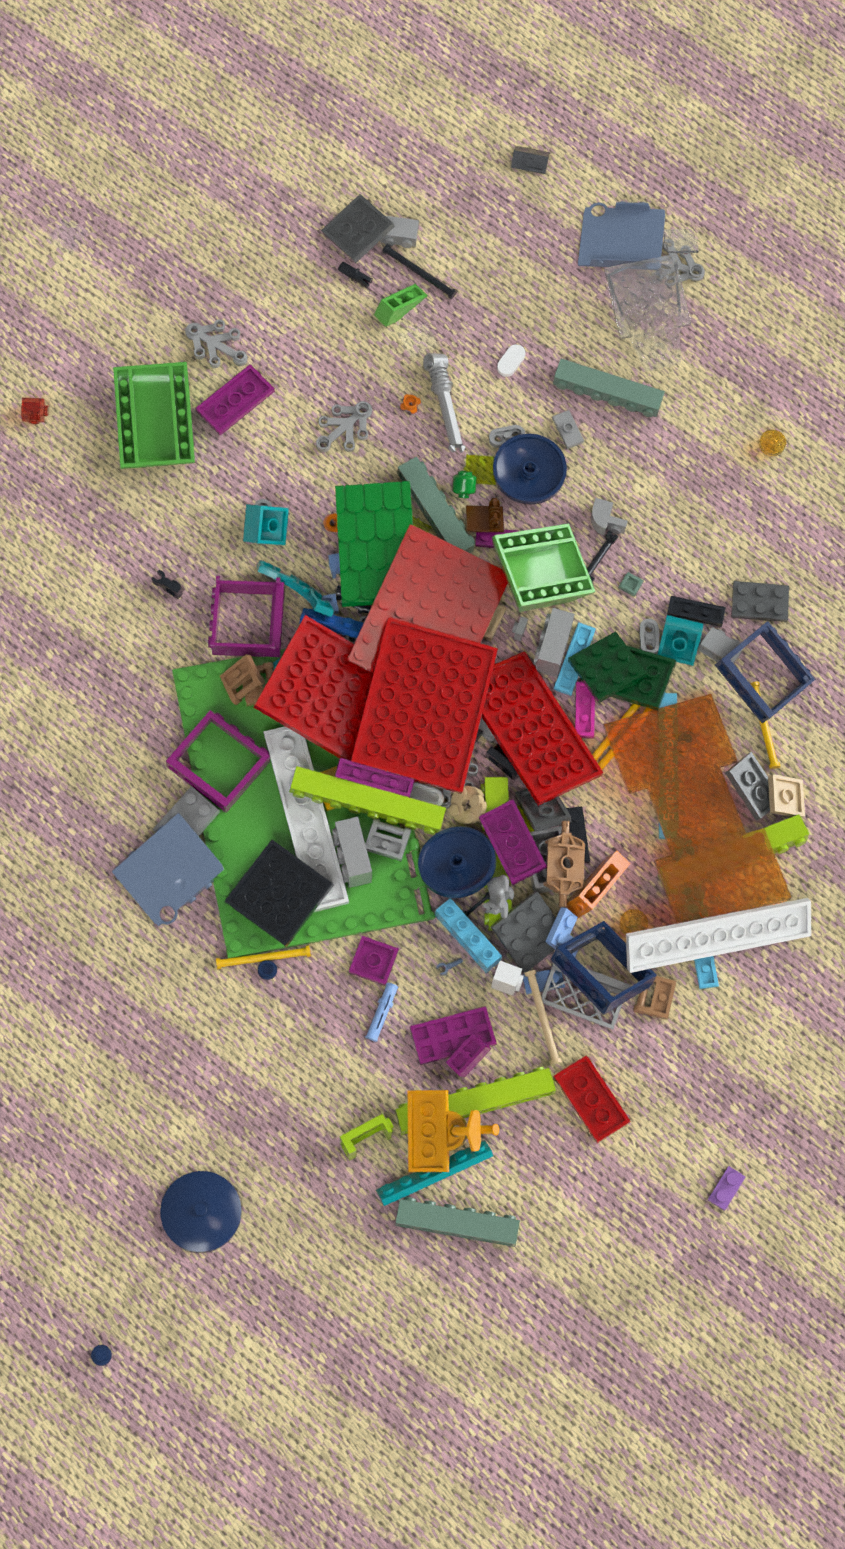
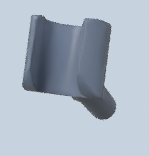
M459 958L447 965L439 963L436 969L442 966L445 967L446 970L440 973L441 976H445L448 974L449 969L462 963L463 960Z

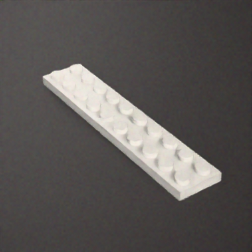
M287 727L264 731L296 857L334 884L314 912L349 904L323 803H315L308 797L297 798L292 795L293 793L289 792L296 766L314 771L306 739Z
M804 898L627 933V970L631 973L811 936V900Z

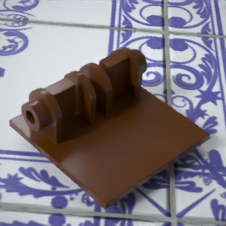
M492 498L489 501V506L466 505L467 532L504 533L503 506H500V501L497 498Z

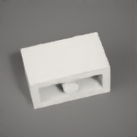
M500 961L491 988L513 996L515 991L519 992L523 982L522 968Z

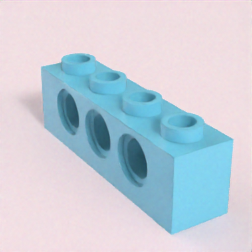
M451 898L436 909L435 917L485 973L489 972L501 961L502 955Z

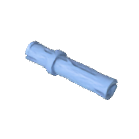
M386 983L382 997L378 1000L379 1005L365 1038L374 1042L378 1041L389 1009L393 1007L392 1001L399 988L395 984Z

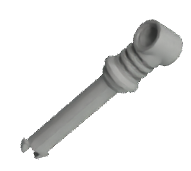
M427 353L423 359V366L430 374L432 382L431 391L438 396L450 444L448 448L454 453L456 451L455 448L459 447L460 453H462L465 446L462 444L450 395L453 383L449 380L447 372L448 357L445 354Z

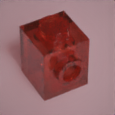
M22 397V421L35 425L45 422V416H49V406L45 404V399Z

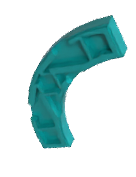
M262 560L258 561L256 565L257 572L275 580L276 577H280V582H284L286 586L303 596L311 604L314 611L332 617L334 610L327 600L324 601L322 594L292 574L288 576L281 573L280 568Z

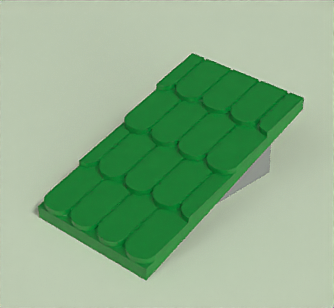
M410 481L335 486L342 607L373 604L409 525H413Z

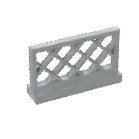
M552 963L541 995L543 1004L613 1030L622 1004L616 1007L615 1012L611 1010L613 1016L611 1024L603 1022L600 1016L601 1012L598 1011L591 1001L580 1005L575 994L581 991L574 992L569 982L570 979ZM587 969L606 990H609V993L619 994L630 987V984ZM554 972L563 973L566 981L556 985L553 980ZM567 983L572 994L562 998L557 987ZM555 989L559 1000L554 1002L545 1000L547 992ZM570 996L574 997L577 1007L572 1009L566 1008L563 1001ZM592 1003L596 1013L587 1016L581 1007Z

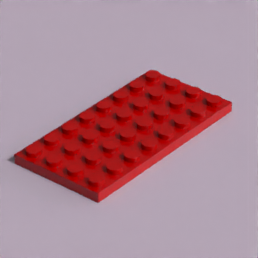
M523 651L494 664L481 717L537 805L539 806L601 777L604 772L526 652Z

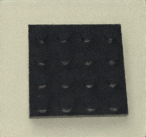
M271 840L224 902L287 948L334 884L274 840Z

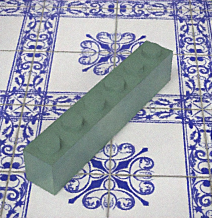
M560 359L553 385H556L561 390L569 389L577 395L585 394L596 401L603 400L612 406L619 405L625 407L630 412H641L646 417H657L665 391L565 359Z
M415 457L398 466V476L402 481H410L411 496L437 536L468 553L474 552L475 541L473 537L466 533L464 523L457 519L454 508L445 501L446 496L442 490L439 491L436 487L437 483L434 477L428 475L424 462H420Z
M404 1197V1200L400 1199L395 1226L515 1247L520 1220H516V1217L512 1215L499 1217L496 1216V1213L484 1211V1214L476 1213V1210L472 1208L459 1210L456 1209V1206L444 1204V1207L437 1206L436 1202L433 1201L420 1203L416 1202L415 1198Z

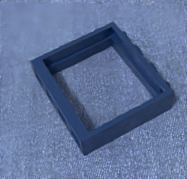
M768 621L715 664V667L761 723L770 719L816 680L810 673V670L803 665L800 657L794 654L788 643L781 638L776 628H773ZM759 635L765 639L801 683L771 709L730 660Z
M602 921L558 946L550 960L605 1015L650 988L657 975L652 969L631 972L638 980V983L613 997L572 955L575 951L598 939L627 969L626 943L605 921Z

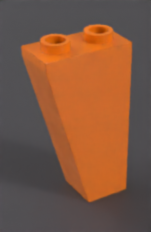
M617 850L607 856L584 881V887L576 890L569 897L567 909L578 918L593 910L630 863Z

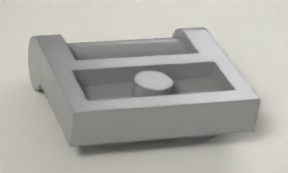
M374 819L365 844L366 850L402 861L412 829L407 827L405 829L380 822V819ZM380 829L403 837L401 840L378 833L377 830Z

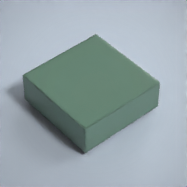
M627 572L618 588L635 597L644 580Z

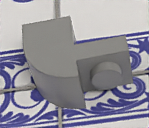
M595 498L591 513L593 528L604 536L606 529L610 530L613 534H624L628 520L610 516L613 502Z

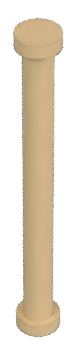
M536 970L525 972L524 974L525 977H528L550 1054V1065L562 1062L561 1058L558 1057L535 974H537Z

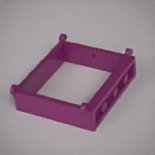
M216 575V587L212 588V599H215L214 604H211L213 620L209 622V631H212V637H208V648H211L212 655L280 657L285 596L284 582H280V577H276V582L220 580V576ZM221 593L272 595L269 644L217 643Z

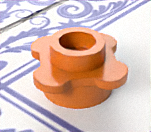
M406 394L404 395L403 403L400 404V408L415 414L418 405L421 404V400L414 395Z

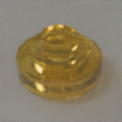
M777 430L765 431L759 440L760 450L768 456H778L786 447L785 436Z
M630 909L622 914L619 927L626 936L627 933L647 930L648 919L642 911Z

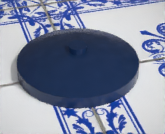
M520 434L508 439L498 449L493 462V476L496 485L505 496L521 504H540L553 498L562 488L567 473L566 459L561 449L550 439L538 434Z
M451 827L436 833L425 843L419 855L418 868L424 884L432 892L447 898H463L475 894L488 884L495 872L496 855L492 843L483 833L469 827Z
M208 1171L187 1173L175 1180L165 1192L160 1208L162 1226L170 1240L178 1247L195 1253L211 1252L228 1243L238 1230L242 1215L240 1198L233 1185L224 1177Z

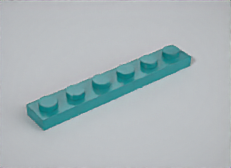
M484 1140L481 1141L479 1151H471L470 1147L449 1156V1172H414L392 1183L383 1185L381 1188L376 1189V1192L383 1206H386L494 1155Z

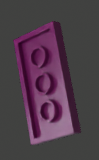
M249 364L195 409L221 436L273 394L275 388Z
M513 799L479 816L512 885L547 868Z

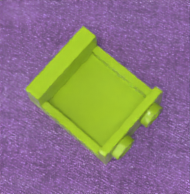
M382 1113L341 1135L340 1145L348 1160L356 1158L355 1144L379 1131L384 1132L387 1140L391 1139L392 1128H394L389 1117L385 1118Z

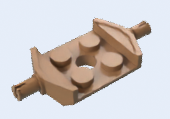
M561 821L562 833L545 841V844H548L547 877L543 885L558 893L560 908H567V896L571 892L584 887L585 843L581 839L572 836V833H569L570 821ZM564 858H567V859L570 860V862H571L570 868L564 867V865H563V859H564Z

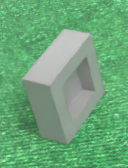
M521 616L519 622H515L512 632L515 633V640H522L528 622L527 618Z

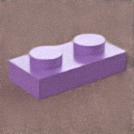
M728 1166L708 1201L725 1211L746 1177Z

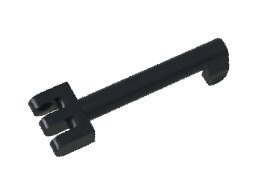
M610 530L605 536L606 541L587 567L592 583L595 580L591 576L611 545L619 537L616 534L613 535Z

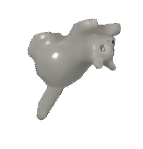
M501 875L500 877H493L488 882L487 887L490 900L484 903L482 907L487 909L485 913H492L494 915L500 913L501 917L505 919L508 916V903L506 901L508 899L513 900L514 891L509 886L508 877Z

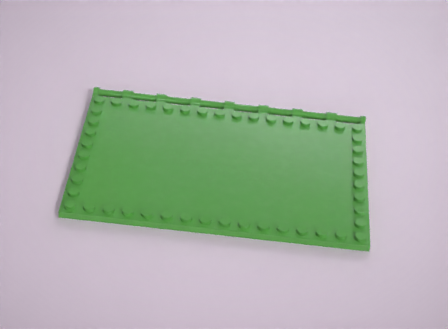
M281 649L280 657H251L256 666L267 662L273 663L282 657L286 649ZM242 657L172 670L185 738L210 710L213 713L217 712L222 715L226 723L235 725L243 736L248 735L254 740L255 745L259 748L264 747L267 751L264 731L285 726L253 708L254 705L246 706L245 697L242 698L238 705L231 701L220 675ZM260 673L265 680V683L262 685L264 689L267 683L266 673ZM243 685L236 689L237 693L243 688ZM212 722L188 748L192 772L226 798L259 761L257 756ZM306 739L314 771L323 772L338 765V757ZM270 759V763L227 813L208 800L220 811L203 832L206 846L224 868L213 879L228 958L249 956L286 948L224 902L271 840H274L296 856ZM324 806L331 836L333 835L332 829H335V822L358 817L366 844L373 818L368 817V814L362 812L360 814L351 813L349 809L344 807L327 811ZM379 817L380 822L400 827L399 823L391 824L386 822V819ZM380 829L377 830L378 833L402 840L400 835ZM412 829L402 861L367 851L372 869V883L349 888L348 882H345L349 904L313 912L287 948L435 919V913L432 912L427 891L428 887H422L426 885L421 878L418 868L419 852L421 850L414 830ZM334 846V847H335V851H336V855H337V853H338V852H337V847H338V846ZM410 851H412L411 854L416 872L415 878L410 876L406 854H410ZM418 888L424 909V914L419 915L414 891L418 890Z

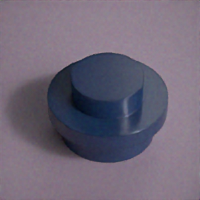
M266 960L259 964L258 975L262 979L271 980L276 976L277 966L274 962Z
M98 1345L92 1350L91 1359L96 1365L105 1366L111 1361L112 1352L106 1345Z

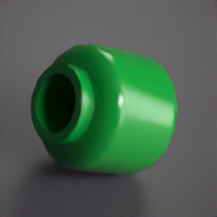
M458 471V474L453 476L452 491L458 494L459 498H469V495L476 492V476L472 475L471 471Z

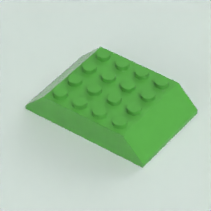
M187 362L113 367L120 469L195 463Z
M569 524L494 535L492 537L495 552L519 612L564 604L595 593L594 586Z

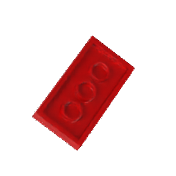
M587 1055L553 1076L597 1144L631 1122Z

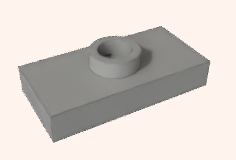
M569 410L552 416V420L567 449L584 443V439Z

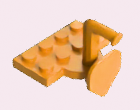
M407 1090L408 1172H449V1151L457 1150L464 1144L466 1139H468L471 1151H479L481 1134H493L494 1136L499 1134V1126L497 1124L480 1125V1113L478 1110H471L468 1123L457 1112L449 1111L448 1090Z

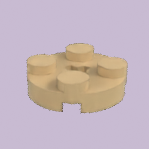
M465 786L461 794L455 792L449 807L450 815L457 822L465 825L479 822V816L485 814L487 808L483 792L473 786ZM468 801L469 805H471L470 809H466V803Z

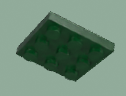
M616 631L568 657V662L598 703L647 676V672Z
M627 646L647 672V676L611 697L658 711L675 669L676 660Z

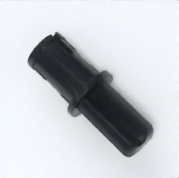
M342 262L338 267V271L351 278V281H356L365 288H368L370 286L369 283L373 281V278L362 273L359 268L356 269L346 262Z

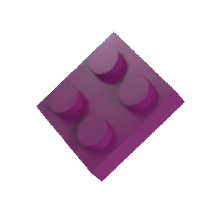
M362 936L349 973L386 986L399 948Z

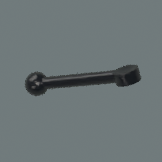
M486 892L485 897L463 913L469 917L471 912L487 899H490L489 892Z

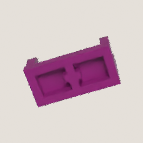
M472 1033L446 1063L459 1076L465 1078L492 1048L482 1042L479 1036Z

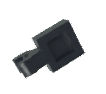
M158 570L157 574L161 576V579L157 580L152 577V583L160 586L176 599H179L183 594L181 585L175 580H169L165 577L163 571Z

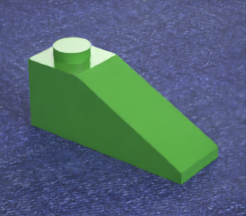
M416 284L381 299L374 316L387 327L400 320L428 295Z

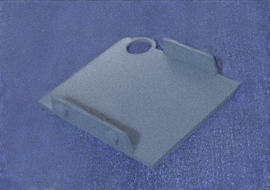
M625 201L616 202L615 208H607L605 204L599 202L586 207L583 215L578 266L660 269L665 210L650 209L649 204L645 202L629 203ZM595 206H603L605 213L602 216L596 217L592 215L591 210Z
M178 813L164 826H160L157 832L136 851H132L128 855L129 857L118 865L112 873L150 919L160 926L161 924L173 923L178 916L177 910L189 902L190 904L196 900V896L205 888L206 890L213 885V879L224 868L180 813ZM165 906H170L175 912L174 918L169 922L163 921L160 917V911Z

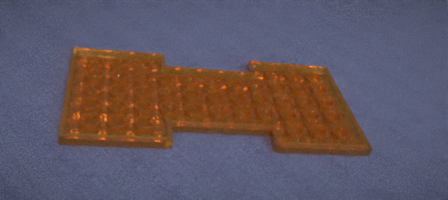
M712 694L659 708L658 711L651 710L604 724L603 728L628 794L647 789L671 852L670 856L656 859L654 864L677 924L791 900L790 892L765 829L762 828L749 833L745 832L725 781L721 767L737 763V758Z

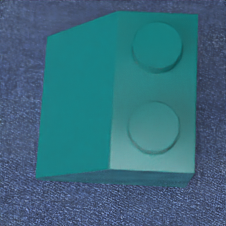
M246 504L243 542L286 545L289 508Z
M667 615L658 655L675 659L679 663L694 666L703 631V623Z

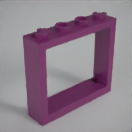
M210 710L166 760V767L227 813L270 763V755L264 747L259 748L255 745L251 737L248 735L243 736L235 725L226 723L222 715L217 712L213 713ZM211 722L259 758V761L227 798L177 761Z

